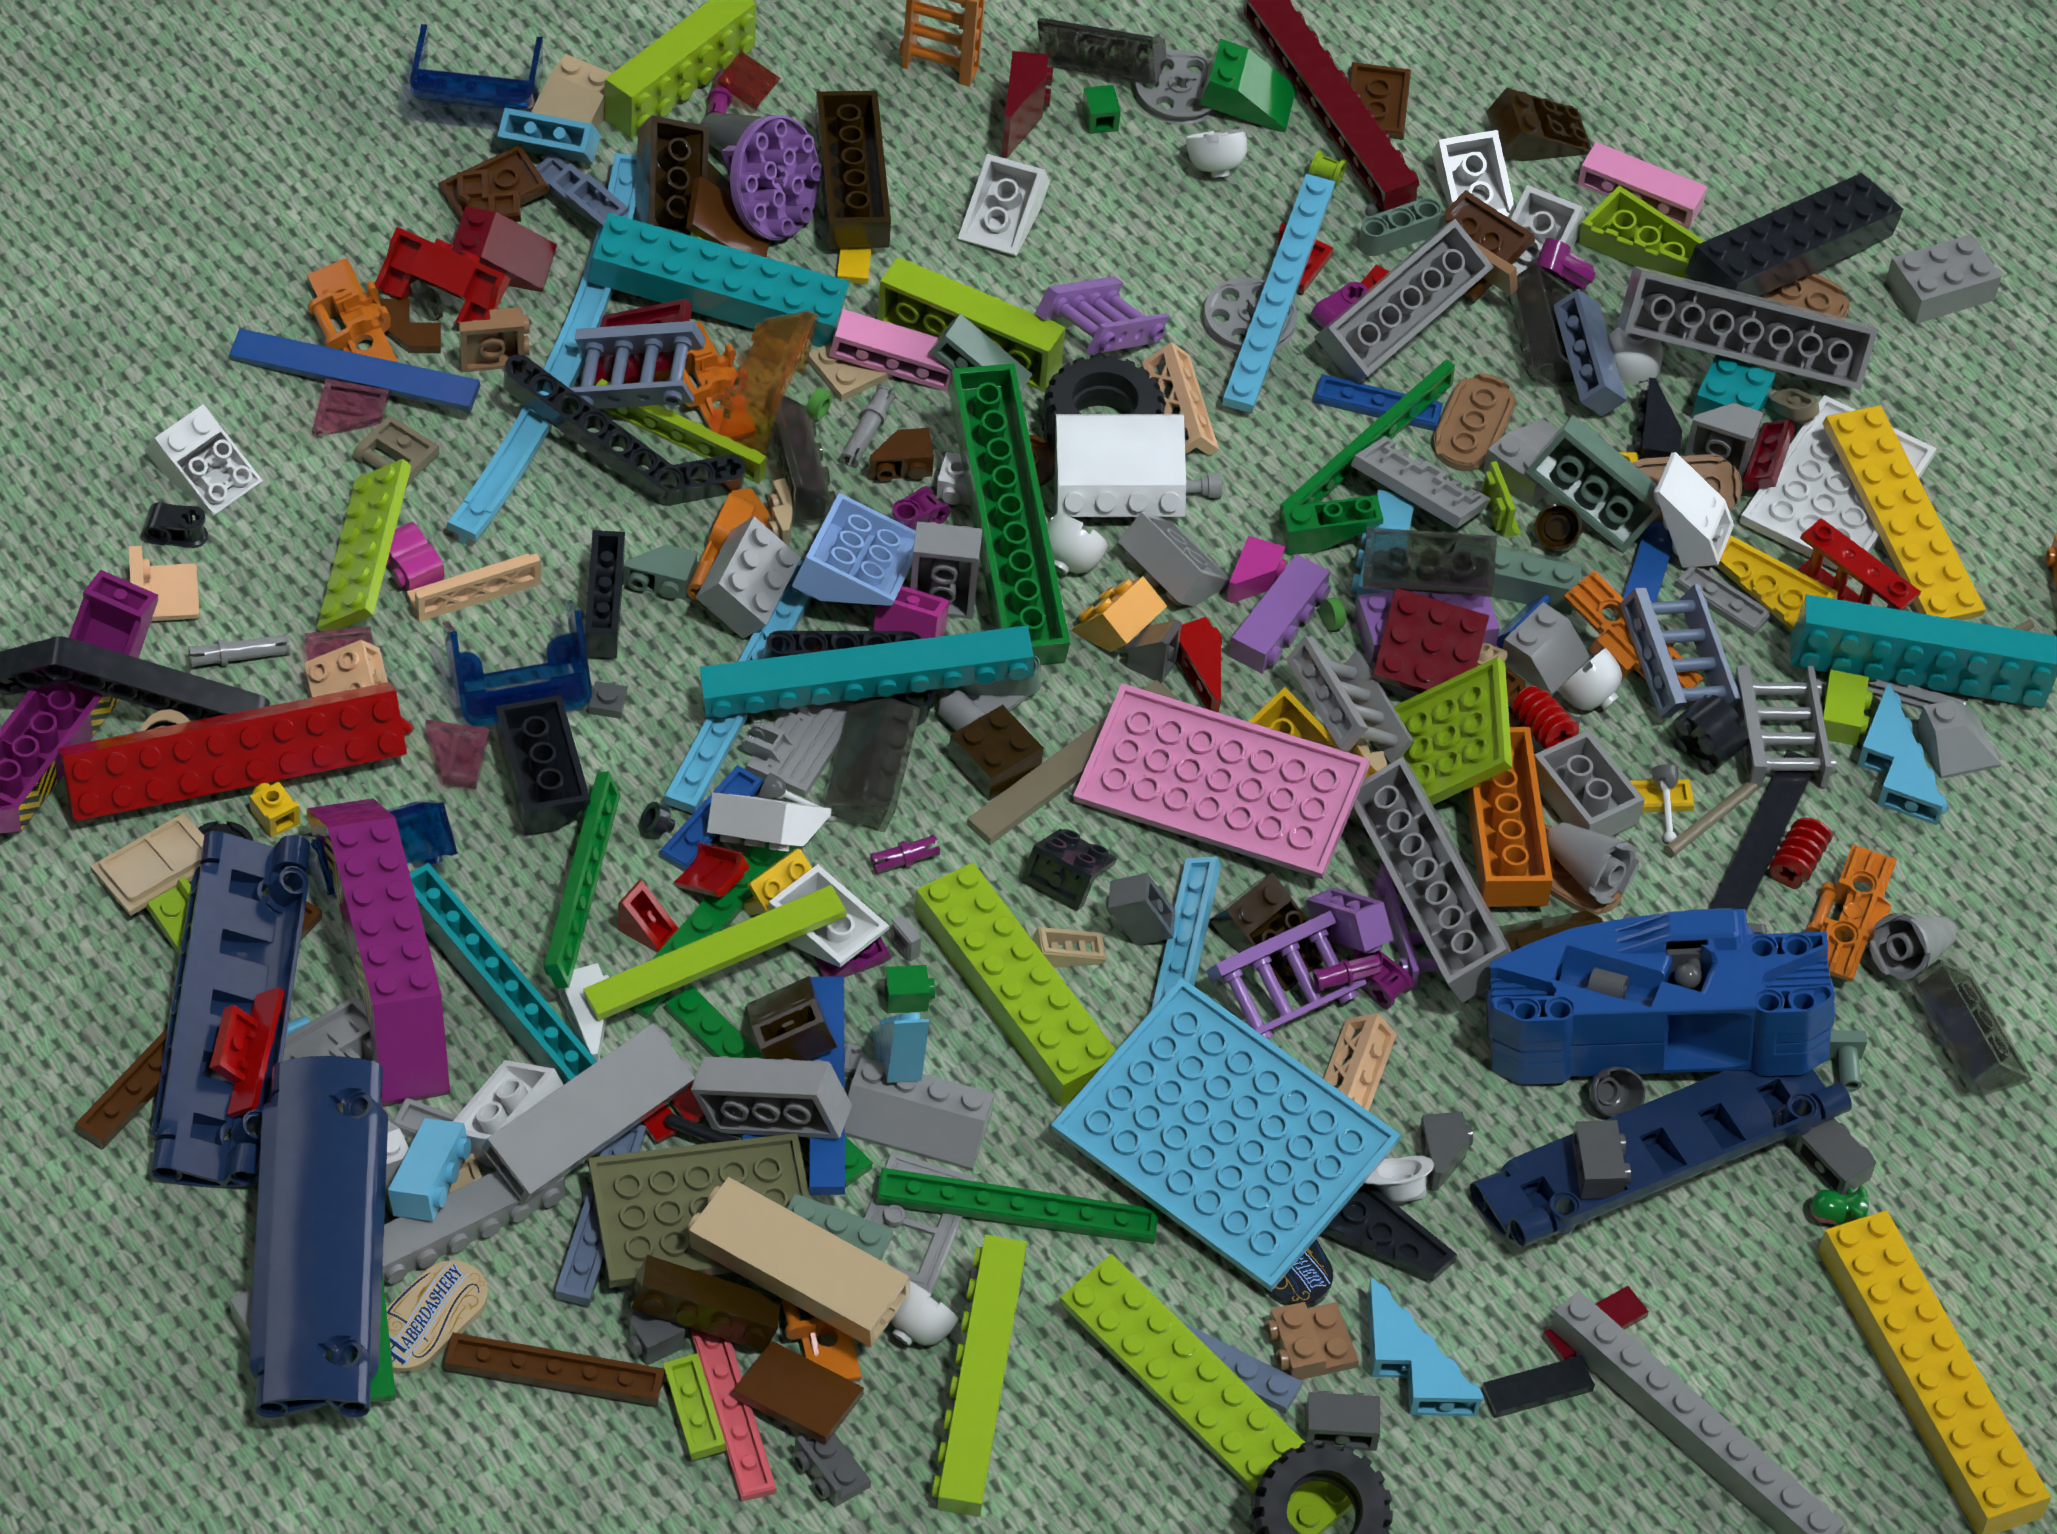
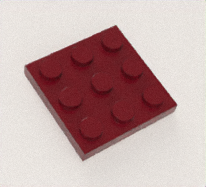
M682 299L607 314L603 316L600 327L690 321L692 305L688 299ZM675 351L658 353L653 382L670 379ZM636 353L628 356L623 384L640 383L645 353ZM616 355L599 357L594 386L601 379L611 382Z
M1395 588L1371 679L1417 693H1423L1477 667L1490 615Z

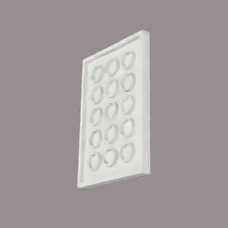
M1824 395L1818 403L1820 413L1814 417L1813 421L1805 423L1791 442L1776 487L1759 489L1742 513L1739 523L1811 558L1813 548L1802 541L1800 537L1802 533L1822 518L1870 553L1880 536L1822 424L1826 416L1854 411L1855 409ZM1893 428L1920 479L1934 458L1937 448ZM1824 557L1823 564L1837 570L1838 566Z

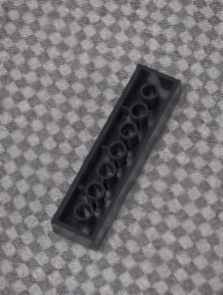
M1859 173L1696 245L1685 274L1694 281L1759 297L1891 237L1904 209L1873 183L1870 178L1866 177L1863 173Z

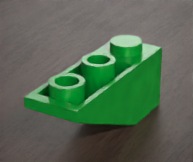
M1378 495L1283 507L1282 533L1288 555L1320 552L1383 524Z

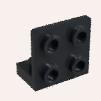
M1059 829L1033 846L1021 880L1079 910L1085 904L1094 878L1114 866L1117 858L1109 854L1105 847L1098 844H1090L1081 839L1080 835L1075 831Z

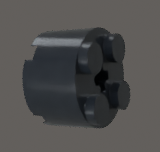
M1704 695L1674 721V729L1677 735L1674 739L1675 746L1683 754L1691 752L1697 758L1699 767L1708 774L1720 768L1747 746L1749 736L1746 727L1743 726L1740 729L1735 721L1739 717L1737 712L1725 700L1716 695H1711L1709 698H1707V695Z

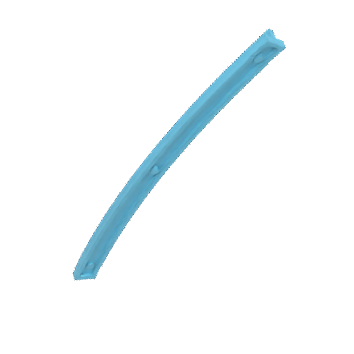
M615 153L608 191L629 208V212L623 217L634 220L636 210L637 155ZM599 226L573 304L544 366V370L567 387H573L586 360V356L574 340L576 329L600 327L614 290L588 282L592 256L602 228ZM545 391L537 392L540 395H549ZM526 405L523 406L502 444L475 485L447 522V529L459 534V543L465 545L468 539L476 542L491 523L523 476L552 427V424Z

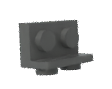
M835 1433L826 1445L813 1438L806 1441L802 1435L795 1438L793 1460L797 1468L802 1473L808 1472L813 1479V1486L819 1497L823 1500L827 1498L834 1508L871 1487V1480Z

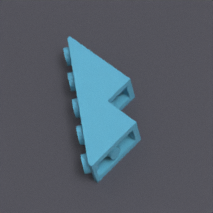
M1887 684L1862 747L1857 765L1887 775L1877 805L1937 825L1940 815L1947 812L1946 799L1943 794L1939 793L1935 785V775L1933 770L1927 767L1922 745L1917 743L1913 736L1912 724L1908 717L1905 718L1901 709L1899 694L1893 691L1890 684Z
M920 1013L894 1015V1017L880 1020L879 1026L872 1027L876 1061L884 1063L887 1083L922 1081L929 1019L920 1020Z
M1371 1278L1367 1293L1372 1377L1407 1378L1409 1415L1477 1416L1480 1402L1483 1401V1394L1479 1387L1474 1383H1470L1461 1374L1456 1362L1451 1358H1447L1438 1349L1433 1337L1428 1333H1424L1414 1322L1411 1313L1407 1309L1401 1308L1393 1300L1388 1288Z

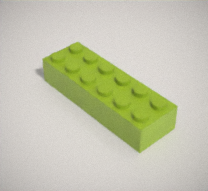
M709 0L605 78L604 120L632 139L638 134V128L651 115L665 117L676 104L682 100L686 101L689 99L693 91L701 85H707L718 71L728 69L735 59L743 53H749L753 49L756 42L757 3L753 0Z
M897 256L880 280L878 320L939 338L943 330L959 314H962L1032 373L1026 385L1042 392L1046 391L1050 379L1062 367L1066 327L1055 321L1043 320L1026 309H1021L997 297L976 290L969 285H964L943 274L933 272Z

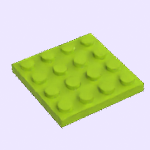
M1495 657L1393 706L1414 740L1413 744L1402 756L1417 775L1432 805L1513 768L1505 662L1499 657Z

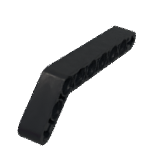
M517 354L511 356L505 362L503 385L510 394L658 504L672 506L729 495L733 490L742 489L746 464L739 456L728 454L672 465L530 358ZM545 391L549 393V395L544 396L538 394L537 392ZM563 410H571V411H573L574 413H572V414H566V413H564V412H562V411H563ZM594 428L597 429L599 432L593 433L589 432L587 429ZM621 447L624 451H615L612 448ZM643 465L648 467L649 469L641 470L637 468V466ZM701 478L706 482L698 483L695 482L693 479ZM664 484H670V485L674 486L675 488L667 489V488L663 487L662 485H664Z
M56 636L0 651L1 695H14L62 682L157 711L169 709L178 711L191 721L270 706L269 699L260 694L68 637Z

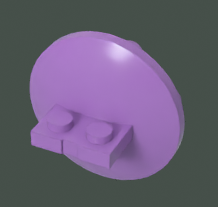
M767 115L755 120L743 132L736 146L729 145L721 150L727 171L730 174L732 199L740 220L751 233L767 240L789 238L811 220L812 211L818 196L820 179L823 175V169L818 162L814 147V138L807 133L799 122L788 116Z

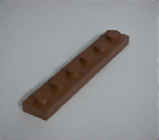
M452 1332L445 1359V1370L652 1406H658L665 1376V1368Z

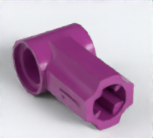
M1546 238L1535 265V269L1538 272L1550 277L1560 278L1577 289H1585L1593 282L1596 272H1594L1592 264L1570 252L1571 247L1568 244L1557 239Z

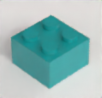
M1716 354L1696 395L1691 418L1693 419L1694 415L1732 403L1763 412L1770 398L1776 373L1737 359Z

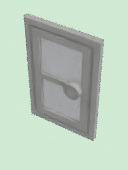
M893 1151L885 1168L975 1182L978 1180L976 1177ZM877 1186L864 1218L893 1229V1237L881 1261L908 1275L909 1281L932 1295L963 1216L904 1208L899 1205L877 1204Z

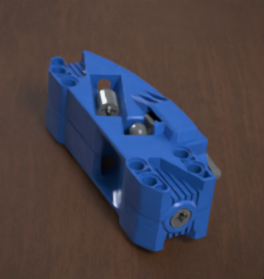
M1696 909L1646 916H1635L1626 913L1623 919L1571 928L1527 944L1490 962L1489 989L1486 991V1020L1488 1039L1491 1041L1492 1071L1518 1084L1562 1083L1569 1080L1571 1076H1594L1604 1068L1612 1066L1625 1067L1637 1074L1751 1070L1760 1076L1805 1074L1828 1060L1831 1028L1834 1026L1835 993L1828 966L1827 932L1767 934L1765 924L1747 923L1745 909Z

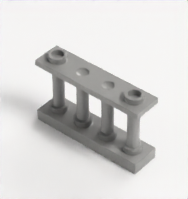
M1305 636L1286 658L1339 749L1349 752L1360 738L1378 743L1389 763H1392L1401 758L1413 744V738L1379 682L1371 679L1372 671L1360 652L1355 651L1346 663L1342 664L1327 659L1316 640Z
M1737 666L1734 681L1738 686L1740 699L1735 703V708L1739 715L1737 718L1738 726L1740 729L1745 726L1749 736L1747 746L1742 749L1749 782L1762 787L1765 774H1770V771H1817L1820 787H1827L1830 774H1834L1836 770L1835 755L1830 754L1820 702L1822 683L1820 679H1816L1814 666H1807L1803 682H1757V679H1752L1750 666ZM1757 695H1804L1806 707H1762L1761 704H1756ZM1762 720H1808L1810 732H1766L1765 729H1761L1760 723ZM1766 745H1813L1815 758H1771L1769 754H1765L1764 749Z

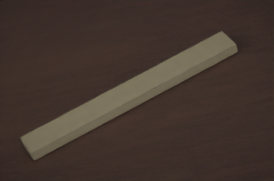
M1158 680L1153 681L1143 689L1179 700L1177 696ZM1107 716L967 818V826L986 843L991 845L1078 781L1084 772Z

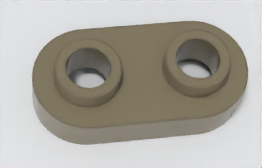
M1793 388L1783 389L1770 396L1772 410L1789 419L1796 420L1797 423H1809L1820 413L1818 399L1801 390Z

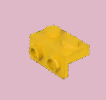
M794 849L748 883L753 896L743 904V907L749 915L767 912L771 899L812 869L801 849Z

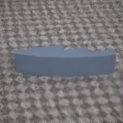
M554 153L550 154L536 167L553 196L601 228H603L608 212L619 216H624L629 212V208L592 176L588 173L584 175L571 163L567 165Z

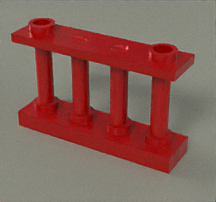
M1820 518L1801 534L1800 539L1811 546L1813 551L1811 558L1797 570L1838 591L1837 600L1872 605V598L1875 594L1888 604L1887 608L1903 610L1920 596L1921 591L1824 519ZM1824 557L1838 566L1835 577L1822 568ZM1849 575L1863 585L1860 595L1846 586Z

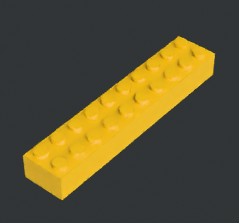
M1885 1210L1826 1229L1818 1253L1976 1534H1997L2043 1518L2051 1499L2049 1492L1888 1211Z

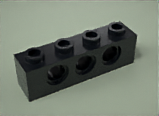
M592 531L584 632V657L617 658L625 560V532Z

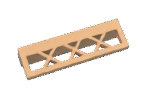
M1171 342L1142 361L1144 369L1150 373L1149 378L1154 377L1162 392H1164L1167 383H1172L1174 386L1169 398H1164V414H1172L1175 406L1180 407V414H1184V429L1188 431L1190 438L1185 441V454L1197 447L1207 455H1212L1219 450L1190 355ZM1165 360L1166 365L1162 374H1156L1154 367Z
M529 553L409 590L407 591V599L418 621L428 620L541 584V560L537 553L529 555Z
M1379 1013L1345 1020L1324 1076V1080L1332 1086L1337 1085L1344 1079L1342 1085L1337 1089L1367 1111L1370 1109L1397 1036L1396 1032ZM1363 1028L1362 1031L1352 1039L1355 1029ZM1353 1053L1352 1058L1342 1066L1343 1060Z

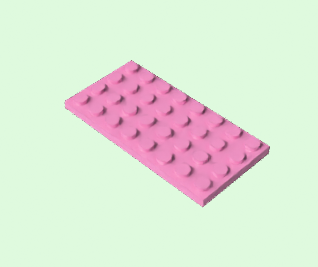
M1121 683L1073 798L1074 802L1324 879L1369 769L1370 760Z

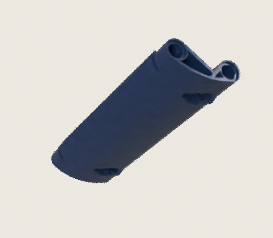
M219 831L208 832L204 835L200 864L194 872L190 887L151 1130V1137L156 1142L150 1174L155 1179L179 1185L206 1188H234L252 1186L259 1183L262 1111L265 1103L271 1102L273 1066L283 1061L309 887L306 871L311 844L304 837L287 835L282 837L273 847ZM268 888L267 897L262 896V892ZM279 987L285 993L282 1001V1010L279 1014L274 1034L275 1039L269 1055L267 1072L263 1080L259 1104L256 1110L231 1118L227 1115L234 1084L210 1069L224 1008L235 1005L251 1016L256 994ZM247 1127L251 1128L256 1133V1135L251 1134L248 1131ZM231 1131L230 1141L224 1140V1135Z
M309 1056L280 1061L272 1069L271 1102L265 1103L262 1111L249 1355L251 1372L256 1379L255 1412L262 1417L278 1418L325 1405H330L339 1414L346 1417H362L370 1412L371 1380L375 1377L379 1367L388 1114L382 1108L383 1067L374 1061L343 1056ZM343 1103V1114L337 1110V1104ZM331 1350L332 1363L325 1358L326 1352Z
M1813 1069L1801 1075L1760 1076L1751 1070L1723 1071L1606 1119L1617 1120L1619 1134H1624L1626 1138V1153L1623 1155L1624 1163L1630 1164L1631 1182L1625 1184L1623 1192L1608 1198L1581 1199L1571 1142L1572 1133L1512 1158L1504 1164L1499 1172L1472 1182L1470 1184V1194L1486 1221L1499 1235L1514 1245L1526 1247L1554 1234H1568L1578 1224L1786 1137L1805 1135L1810 1132L1813 1126L1849 1112L1852 1108V1102L1843 1084L1835 1083L1825 1087Z

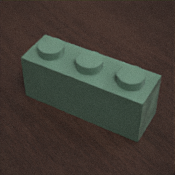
M959 314L943 330L929 351L951 370L953 368L1015 363L1020 392L1032 376L1031 372L962 314Z

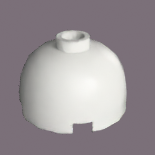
M1225 129L1224 132L1209 131L1186 137L1190 160L1199 170L1211 172L1212 177L1230 175L1229 169L1239 166L1247 153L1245 129Z
M1619 327L1608 335L1622 383L1636 385L1639 384V381L1647 379L1649 382V377L1655 378L1660 373L1664 352L1660 340L1628 333Z
M1055 514L1047 524L1056 572L1067 575L1068 572L1075 574L1084 573L1093 569L1102 559L1108 548L1106 540L1095 530H1092L1090 534L1082 529L1084 523L1069 516Z
M1605 648L1571 676L1557 691L1567 702L1578 709L1592 710L1600 705L1605 710L1619 697L1615 692L1622 682L1620 666Z
M909 1281L910 1294L890 1321L896 1328L892 1334L908 1346L913 1341L924 1346L934 1345L942 1341L953 1330L959 1318L942 1302L938 1304L930 1297L931 1294Z

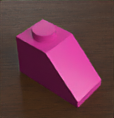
M1248 536L1229 582L1227 602L1235 603L1268 591L1288 565V561L1283 560L1285 546Z

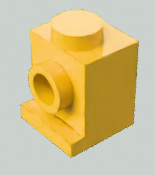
M280 782L273 785L262 783L254 789L252 795H250V810L270 838L300 825L299 804L297 801L292 800Z

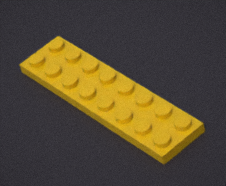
M1878 405L1826 416L1822 424L1894 566L1902 578L1921 591L1920 596L1913 601L1918 613L1963 621L1983 616L1986 608L1882 406Z

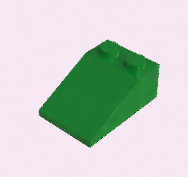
M1220 38L1209 63L1199 104L1279 132H1285L1296 86L1249 48Z

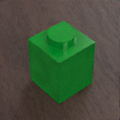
M1114 85L1084 88L1082 110L1089 134L1119 131L1121 110Z
M927 965L885 968L884 989L887 1014L928 1011L929 999L935 998L934 978H928Z

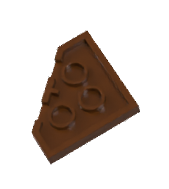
M1467 190L1445 210L1447 224L1456 219L1473 241L1511 265L1535 241L1533 233ZM1481 278L1462 296L1475 303L1492 286V283Z

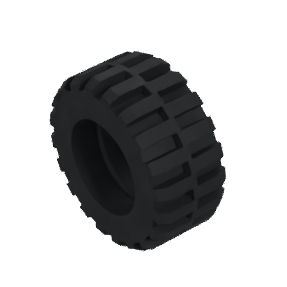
M1100 354L1091 355L1090 359L1086 360L1084 357L1078 358L1073 361V365L1068 363L1060 368L1059 372L1054 374L1049 381V386L1045 391L1043 406V437L1051 444V451L1055 453L1056 414H1081L1079 411L1092 406L1111 407L1123 414H1164L1165 399L1163 392L1160 390V385L1154 377L1149 378L1150 373L1142 366L1137 368L1135 362L1128 359L1125 361L1118 360V356L1109 355V358H1102Z
M1313 1441L1302 1443L1297 1449L1290 1448L1282 1453L1281 1457L1274 1460L1268 1466L1252 1496L1250 1527H1254L1255 1534H1296L1287 1517V1507L1291 1495L1298 1487L1307 1482L1323 1481L1340 1488L1350 1499L1355 1511V1521L1350 1534H1389V1526L1393 1520V1511L1390 1510L1391 1493L1390 1490H1385L1383 1482L1385 1478L1381 1471L1375 1472L1371 1468L1372 1461L1364 1455L1360 1458L1353 1453L1355 1448L1348 1445L1339 1448L1334 1446V1441H1323L1320 1445H1314Z

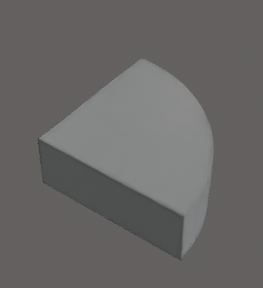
M845 1043V1077H854L861 1057L870 1059L862 1052V1048L851 1043Z

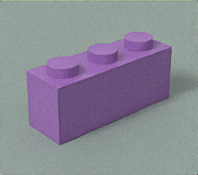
M1334 887L1305 899L1311 919L1328 911L1332 912L1337 923L1327 929L1329 935L1326 937L1330 943H1338L1346 946V948L1363 951V953H1373L1381 950L1382 944L1394 940L1383 901Z

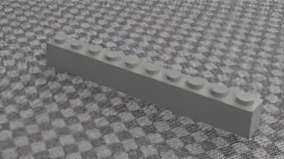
M496 1170L447 1194L445 1206L439 1209L434 1221L399 1217L385 1224L382 1270L384 1285L401 1281L407 1273L419 1267H430L438 1258L450 1252L458 1253L464 1250L469 1243L481 1237H491L501 1227L511 1222H522L532 1212L544 1206L549 1208L556 1205L565 1197V1177H562L530 1201L523 1204L499 1171ZM253 1288L230 1299L231 1318L249 1346Z
M1578 1290L1555 1310L1550 1329L1576 1351L1575 1355L1577 1357L1582 1356L1584 1363L1777 1534L1842 1533L1845 1523L1581 1291Z

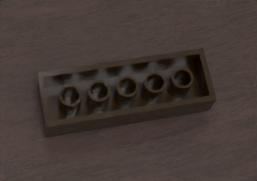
M877 90L816 91L815 124L819 164H821L823 169L821 186L827 249L889 248L891 215Z

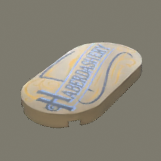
M456 1260L436 1263L424 1271L386 1308L393 1373L401 1374V1371L415 1373L425 1369L449 1347L452 1332L462 1334L480 1317L486 1308L488 1287L484 1276L477 1268L466 1262Z

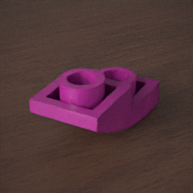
M881 937L877 938L841 967L813 956L824 977L844 976V978L876 967L892 958Z

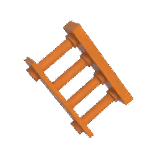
M906 0L904 38L900 43L898 55L902 56L901 68L908 69L913 56L956 68L955 71L959 72V84L970 87L980 66L985 0H948L961 4V7L965 8L962 14L922 3L920 0ZM919 14L959 25V29H962L963 33L958 35L919 24ZM918 36L956 46L957 50L961 51V54L956 56L917 45Z

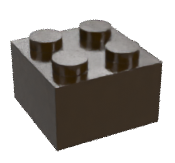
M1002 704L951 734L948 758L990 801L1041 765L1044 747Z

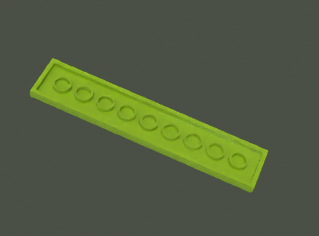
M1113 1254L1106 1257L1060 1296L1059 1303L1253 1494L1261 1477L1274 1460L1281 1457L1282 1453L1290 1448L1297 1449L1302 1443H1306ZM1311 1481L1301 1485L1293 1492L1288 1502L1287 1517L1296 1534H1324L1353 1508V1505L1348 1496L1335 1485L1323 1481Z

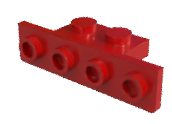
M279 987L256 994L251 1016L235 1005L224 1008L210 1069L234 1084L227 1115L231 1118L256 1110L259 1104L263 1080L267 1072L269 1055L275 1039L274 1034L279 1014L282 1010V1001L285 993Z

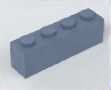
M1577 289L1553 306L1580 402L1599 415L1604 416L1626 402L1627 398L1600 304Z

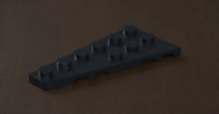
M1364 1183L1322 1232L1327 1236L1432 1282L1454 1264L1457 1257L1456 1252L1374 1186Z

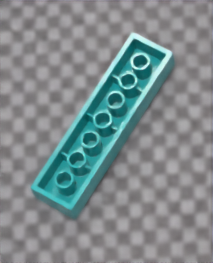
M609 212L592 256L588 282L661 303L688 299L692 305L693 312L816 347L825 346L833 341L850 282Z
M1806 594L1790 637V666L1807 669V666H1814V669L1817 671L1830 673V670L1866 676L1870 680L1878 679L1901 685H1913L1920 688L2044 708L2057 678V636Z

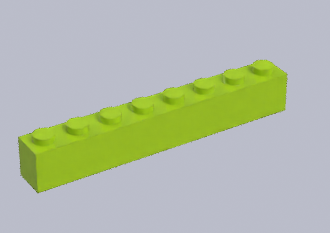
M985 1235L983 1247L976 1246L973 1268H979L977 1279L970 1278L967 1300L973 1301L971 1312L964 1311L961 1332L967 1333L966 1344H958L955 1365H961L960 1377H952L949 1396L956 1398L954 1410L947 1409L944 1430L950 1431L948 1443L941 1442L938 1456V1464H944L942 1476L935 1475L932 1497L938 1498L937 1510L976 1517L981 1516L1027 1241Z

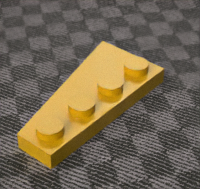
M1731 535L1719 564L1715 565L1791 631H1793L1806 594L1837 599L1838 591Z

